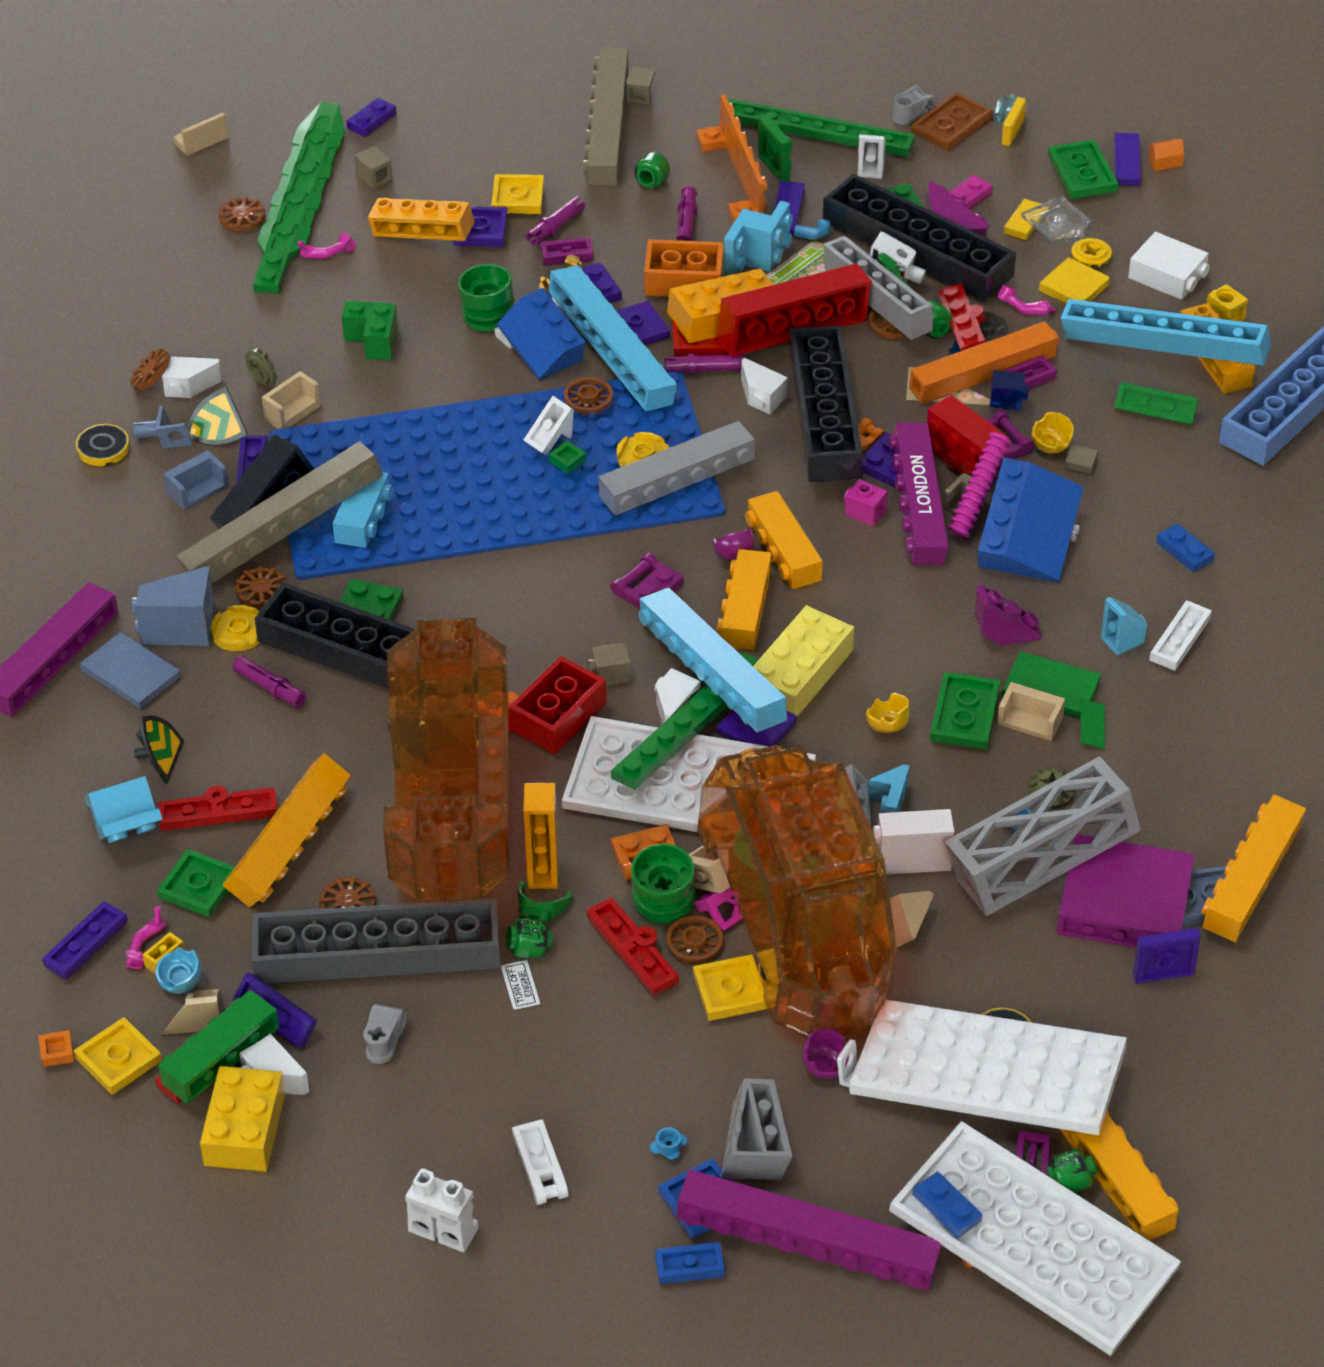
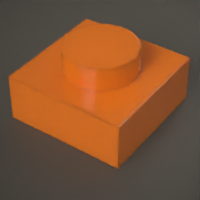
M70 1030L38 1035L43 1067L74 1062Z

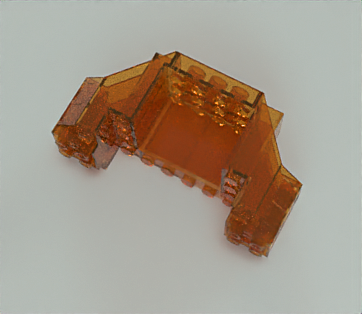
M476 618L417 620V629L391 647L387 654L389 723L395 772L394 806L384 807L383 834L388 878L418 901L440 900L443 902H455L459 899L484 898L487 892L508 875L513 874V784L506 646L477 627Z
M780 745L761 749L748 748L741 753L721 757L701 787L697 831L706 853L716 851L764 970L766 979L763 999L772 1022L807 1039L810 1033L819 1028L833 1029L843 1035L845 1040L868 1035L875 1018L890 996L898 952L885 860L843 763L816 762L811 760L804 746L790 749Z

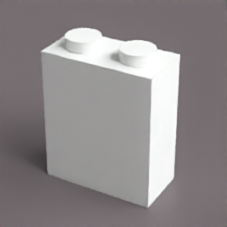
M1154 232L1131 257L1128 278L1182 300L1188 292H1193L1197 282L1201 278L1204 279L1208 274L1210 267L1207 264L1209 253Z
M951 809L879 813L878 826H873L874 844L877 845H872L874 863L879 864L880 875L951 871L952 863L945 844L946 840L954 837Z

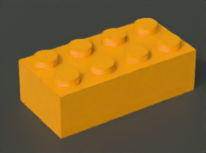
M756 269L670 288L667 314L673 319L689 343L715 338L718 331L721 298L770 286L773 283L762 269Z

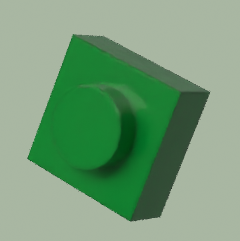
M568 441L549 454V462L567 474L587 461V453Z

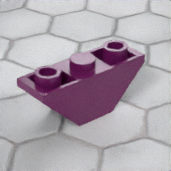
M932 180L928 183L926 191L928 210L983 237L987 236L989 224L983 216L973 213L962 200L951 196L944 186L937 185Z
M982 584L977 586L975 618L983 636L1000 646L1039 640L1042 637L1038 627L1040 623L1034 613L1031 611L1026 612L1013 600L1008 601L1003 598L995 589L990 590Z

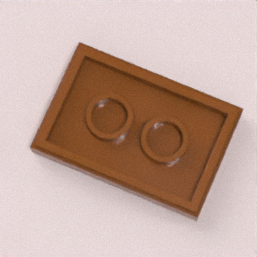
M955 92L911 125V132L946 151H950L991 120L994 111Z

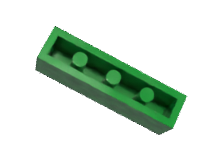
M249 990L242 997L235 999L229 1008L219 1016L212 1018L206 1027L196 1035L190 1036L184 1045L162 1060L158 1065L162 1085L186 1104H189L216 1081L219 1066L234 1067L241 1061L240 1052L266 1036L272 1035L279 1029L277 1009L252 990Z

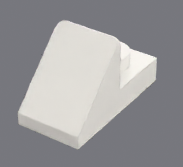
M552 396L524 438V441L547 456L561 434L571 439L574 409Z

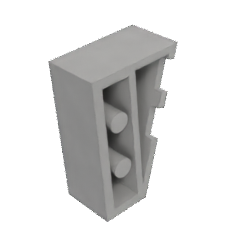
M744 1078L732 1105L720 1178L781 1180L792 1159V1153L774 1079Z

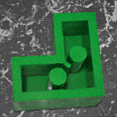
M345 301L341 317L344 341L364 342L365 359L391 360L398 330L396 303Z

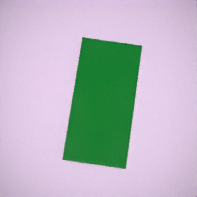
M1081 699V743L1105 749L1104 704Z

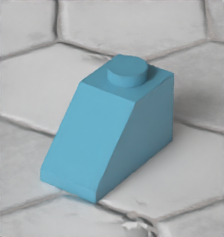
M1111 597L1106 598L1101 639L1117 655L1145 643L1147 629L1145 618L1138 614L1131 606Z

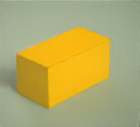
M169 932L142 954L144 966L155 974L157 963L164 955L173 952L178 947L185 950L183 941Z

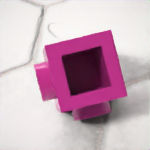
M859 479L852 488H848L844 495L845 514L874 526L887 511L888 491Z

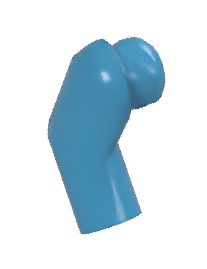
M819 219L817 227L813 228L796 225L794 237L816 240L827 236L831 231L829 229L831 222Z

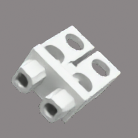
M423 1168L420 1169L405 1196L408 1231L435 1241L438 1237V1243L465 1253L479 1229L478 1220L472 1217L473 1202L471 1200L473 1199V1191L463 1188V1184L455 1180L444 1181L435 1177L433 1172ZM419 1223H424L429 1229L420 1226ZM448 1234H453L458 1240L452 1239Z

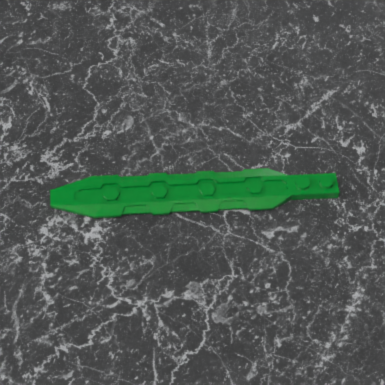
M321 102L297 127L292 141L293 147L288 161L284 163L277 192L273 194L270 203L269 215L266 223L262 225L257 239L263 257L253 282L254 292L279 294L289 262L301 251L298 241H303L305 246L308 243L313 218L321 205V195L325 183L330 178L336 151L340 149L345 134L339 103Z

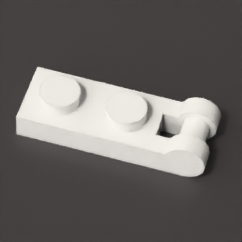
M543 1119L512 1127V1135L531 1185L536 1205L547 1203V1199L558 1197V1199L568 1197L567 1185ZM552 1179L554 1184L543 1187V1181Z

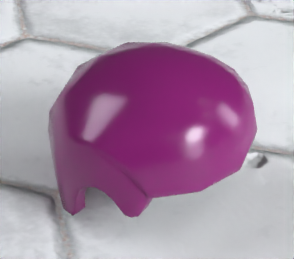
M747 528L744 532H735L717 540L713 539L715 552L721 558L732 561L737 559L739 549L753 550L755 540L752 529Z
M819 1028L810 1033L803 1046L802 1061L812 1076L819 1079H834L839 1076L837 1058L845 1047L844 1036L833 1029ZM848 1054L847 1059H846V1062H845V1068H846L847 1063H848L849 1054Z

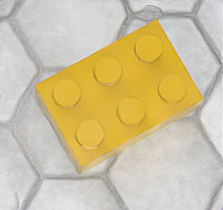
M219 1066L200 1141L204 1166L267 1172L285 1097L281 1071Z

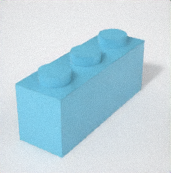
M383 472V476L342 501L333 521L335 543L366 548L370 538L375 537L377 522L383 518L385 504L391 500L393 494V485L389 484L388 473Z

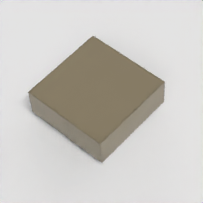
M1072 445L1065 461V469L1091 475L1098 457V450Z

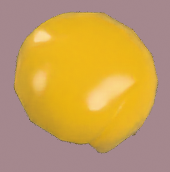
M1047 412L1041 420L1035 422L1032 428L1031 440L1039 450L1046 454L1061 453L1069 446L1073 438L1074 425L1062 413Z
M892 693L885 702L877 698L872 707L866 711V721L879 733L899 732L908 723L910 701L906 696Z

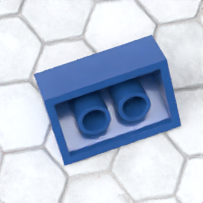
M544 288L521 297L497 324V327L539 381L583 360L585 340Z

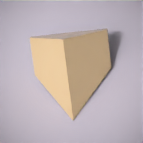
M931 891L898 894L878 904V917L869 920V922L897 948L916 938L934 894Z
M210 989L188 992L185 999L186 1003L160 1036L201 1031L212 1018L221 1014L220 990Z

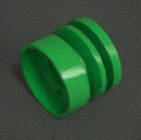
M482 264L464 271L459 277L458 289L462 301L461 307L465 324L471 329L478 331H495L498 322L515 305L512 279L509 271L495 264Z
M655 844L641 850L633 859L631 867L632 896L635 910L642 918L649 922L663 925L674 923L678 919L686 917L693 909L696 899L695 869L692 858L685 850L672 844Z

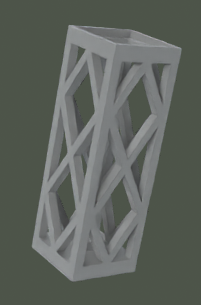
M1099 756L946 840L945 844L958 883L984 915L988 916L1138 833L1141 829L1130 789ZM1093 773L1092 778H1083L1086 775ZM1085 790L1070 810L1048 812L1062 791ZM1039 802L1030 814L1016 815ZM1105 823L1091 844L1068 845L1084 825ZM1039 825H1049L1034 833ZM1120 825L1123 827V829L1114 833ZM1019 827L1003 847L981 849L995 828ZM972 839L971 842L966 846V848L962 845L963 843ZM1052 839L1047 847H1038ZM1072 856L1047 870L1056 858ZM1038 860L1024 881L1000 883L1017 862ZM1006 893L995 900L992 898L993 894Z

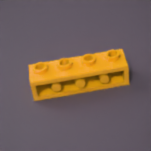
M378 198L368 216L374 237L465 241L475 222L469 202Z
M1208 303L1180 310V314L1220 319L1218 313L1214 312ZM1197 357L1223 394L1252 387L1253 378L1256 374L1255 364Z

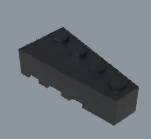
M274 434L253 463L249 465L236 485L232 487L222 503L215 509L210 519L220 529L310 473L315 468L297 445Z

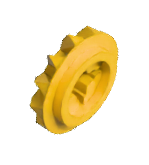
M1085 238L1074 243L1071 254L1073 255V260L1088 265L1090 268L1091 266L1100 268L1102 264H1108L1112 256V249L1106 242L1100 239Z

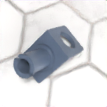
M159 406L156 420L134 423L133 432L136 439L158 436L163 449L192 444L186 424L171 425L164 406ZM178 431L182 433L183 438L174 440L169 437V433Z

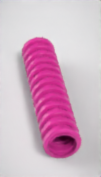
M993 432L989 434L990 440H987L985 443L987 447L982 449L983 455L978 458L980 463H976V471H972L973 478L968 480L970 485L965 487L966 493L961 496L963 500L958 502L959 509H955L954 513L956 515L951 517L952 524L947 526V529L952 534L961 538L970 537L969 530H973L974 526L972 524L977 522L976 515L981 513L979 508L984 506L983 500H986L988 497L986 493L991 491L990 484L992 485L995 482L993 478L998 475L997 469L1001 468L1000 462L1005 458L1004 454H1008L1009 450L1007 447L1012 445V441L1000 433Z

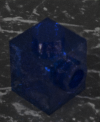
M993 370L989 407L1021 410L1022 400L1028 399L1029 384H1024L1025 373Z

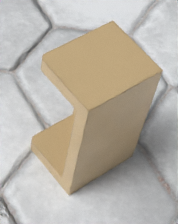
M301 371L261 397L264 421L276 429L293 426L321 406L318 383Z
M1011 682L999 705L997 725L1052 741L1063 719L1065 698Z
M704 844L689 854L695 869V888L722 893L748 876L739 852L736 850H732L716 860L710 845Z

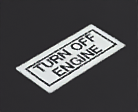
M523 960L500 965L513 1010L539 1005L540 1000L528 961Z

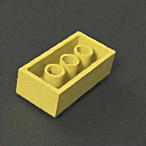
M806 605L753 667L786 697V711L798 717L853 651L854 626Z

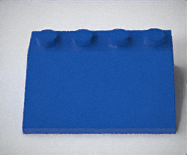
M1003 458L978 548V567L1059 583L1084 487L1030 462Z

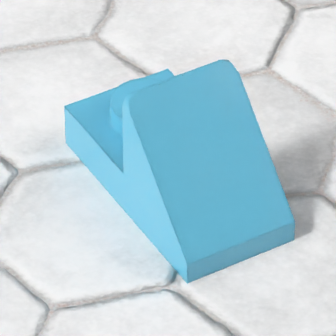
M903 764L869 780V799L881 802V813L901 811L908 787L909 765Z

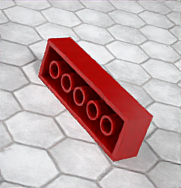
M855 263L721 298L717 340L732 357L790 342V329L838 325H841L843 328L865 322L872 280Z

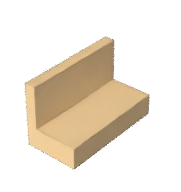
M220 113L181 130L180 134L173 136L174 144L186 156H189L227 139L228 132L225 114Z

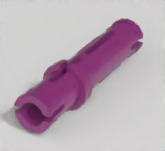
M685 186L681 191V201L678 203L677 208L679 219L676 240L692 241L694 215L697 213V204L695 203L697 191L692 186Z
M575 196L551 216L541 219L539 225L526 233L527 241L535 236V239L530 244L536 246L547 236H553L559 227L585 209L584 201L576 205L581 198Z
M694 354L682 357L665 356L664 366L666 372H688L689 375L694 374V372L741 371L743 354L732 357L730 355L694 356Z
M243 655L235 659L232 666L233 671L268 690L272 697L276 699L281 698L295 708H300L305 703L307 698L306 692L291 685L287 678L272 674Z

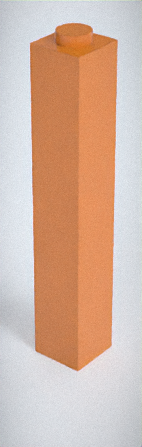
M1046 322L1033 325L911 369L909 389L921 404L931 402L999 377V372L1043 355L1046 359L1055 357L1059 337L1056 331L1052 330Z

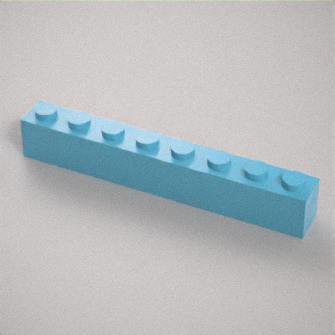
M578 265L551 271L548 292L645 411L673 405L674 396L677 392L675 380L669 376L662 364L654 358L650 350L640 341L637 334L630 329L625 320L615 311L612 304L605 299L601 291L591 282L588 275Z
M1074 299L1068 300L1060 318L1066 339L1263 366L1272 346L1268 325Z
M670 588L640 598L638 615L642 625L647 626L654 633L655 637L669 648L671 653H675L686 667L694 671L697 677L704 681L715 695H719L726 702L727 706L741 717L744 723H748L756 732L787 721L786 697Z

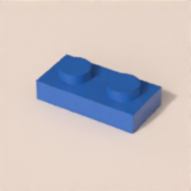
M1178 523L1157 534L1156 543L1193 573L1214 561L1215 553Z
M938 1171L914 1187L912 1195L957 1239L981 1222L983 1214Z
M720 1242L655 1249L659 1284L724 1277Z

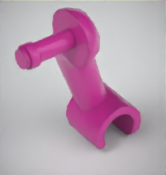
M342 233L338 238L339 243L331 247L316 248L311 245L305 246L303 241H298V246L301 248L300 255L303 258L326 259L344 250L346 252L354 251L356 243L348 233Z
M1003 284L997 296L999 299L1011 304L1021 314L1045 316L1049 312L1051 314L1056 313V309L1050 307L1048 301L1022 302L1014 296L1017 292L1014 287H1007Z
M155 906L154 908L155 919L150 920L133 936L130 949L126 950V956L128 957L126 968L139 970L143 968L144 960L142 954L144 952L140 951L142 945L146 940L158 934L166 927L167 922L161 919L162 908L160 906Z

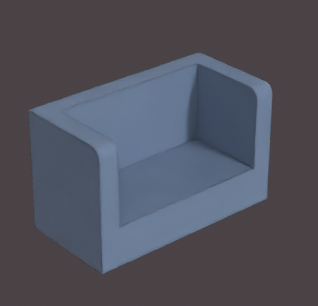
M209 450L163 473L166 493L183 510L229 487L226 467Z

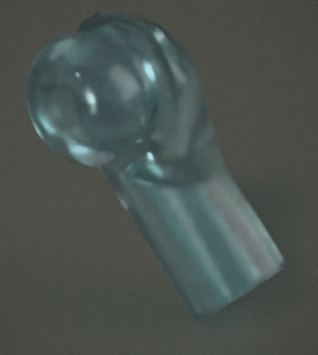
M1011 94L1010 97L999 99L995 106L993 120L999 123L1003 122L1005 115L1010 112L1019 96Z

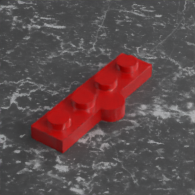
M962 284L948 286L943 290L937 291L941 304L950 311L953 317L950 325L960 351L986 343L979 324L985 320L984 310L980 305H970Z
M212 786L206 790L205 796L157 801L162 820L159 821L160 831L271 818L277 812L275 787L232 792L228 796L226 788Z
M612 897L586 910L587 919L653 996L679 983L678 973L656 949L657 933L653 928L648 926L638 928Z

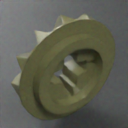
M252 348L246 353V365L251 376L265 387L274 385L275 381L278 380L277 368L274 367L273 361L268 358V354L263 353L260 348Z
M1053 766L1051 770L1041 768L1039 773H1032L1031 779L1028 782L1029 793L1032 794L1048 785L1049 782L1066 775V771L1058 772ZM1075 790L1062 791L1052 806L1062 805L1070 801L1074 796Z

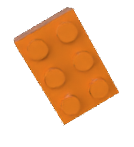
M648 239L644 268V296H669L670 288L723 277L724 242Z

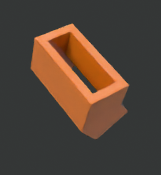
M1182 138L1148 144L1150 153L1149 163L1154 171L1183 166L1184 147Z

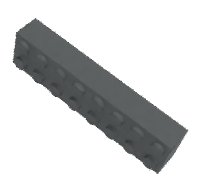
M497 899L252 913V965L254 975L265 983L501 969Z

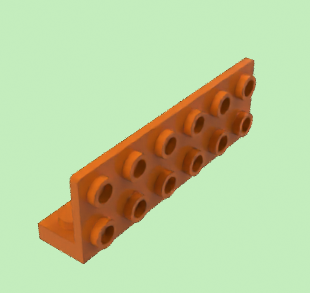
M720 95V126L697 129L696 138L703 152L726 148L749 199L728 204V212L734 224L742 209L759 213L767 211V203L764 197V192L767 191L766 178L760 175V166L758 161H754L752 147L747 145L746 133L741 132L740 120L734 116L733 104L728 103L725 95Z

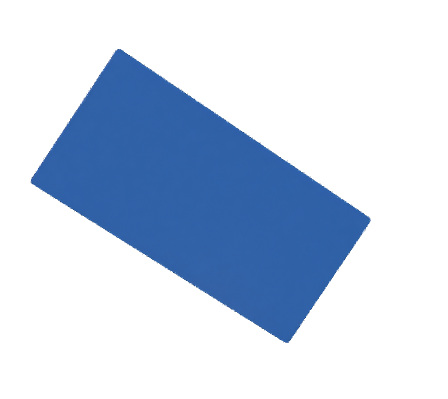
M667 372L677 384L673 405L645 411L620 379L606 381L613 390V401L610 408H606L600 414H586V416L574 411L571 439L561 434L547 456L525 442L524 438L552 396L565 403L564 390L566 387L271 430L269 432L270 439L276 434L297 445L315 469L360 441L375 455L382 472L389 474V484L393 485L392 498L386 502L384 516L377 522L375 537L370 538L366 548L335 543L333 521L342 502L289 534L288 538L296 578L304 580L723 516L725 514V507L715 475L618 515H614L599 497V476L621 468L617 461L616 452L617 446L623 438L627 436L628 438L634 437V433L639 432L653 433L661 436L669 448L702 435L682 372ZM576 386V387H575L574 389H572V390L578 392V389H579V388H578V386ZM605 390L599 395L608 394V392ZM571 394L568 395V398L577 397ZM566 441L587 453V461L569 474L549 462V454Z

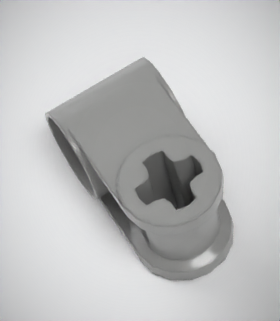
M918 85L897 94L894 97L893 122L898 125L911 124L935 108L937 98L934 95H928L923 92V89Z
M378 1004L372 1006L369 1020L363 1033L364 1041L368 1044L366 1047V1057L371 1063L384 1064L392 1059L399 1038L404 1032L406 1009Z

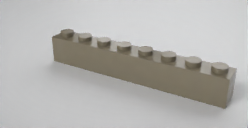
M600 47L599 57H594L593 85H591V100L589 103L590 115H588L585 160H583V175H588V185L617 186L628 76V48Z
M359 441L177 555V558L184 572L201 567H210L213 583L383 476V472L375 455Z

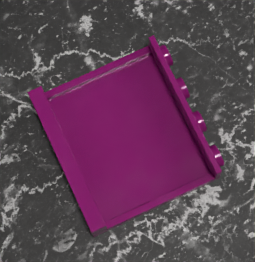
M1076 834L1073 845L1091 844L1095 837ZM1121 841L1069 870L1059 912L1057 934L1136 948L1138 937L1182 930L1195 854Z

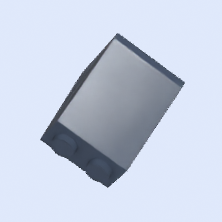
M201 567L139 586L137 597L132 599V613L137 614L135 631L136 634H140L142 645L209 646L211 621L214 618L215 612L210 567Z

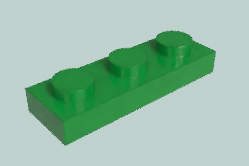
M1120 382L1114 408L1193 425L1199 399Z

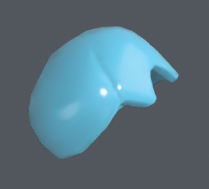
M178 947L161 958L157 963L155 975L164 990L174 994H182L196 987L201 980L203 969L201 961L194 950L187 951Z

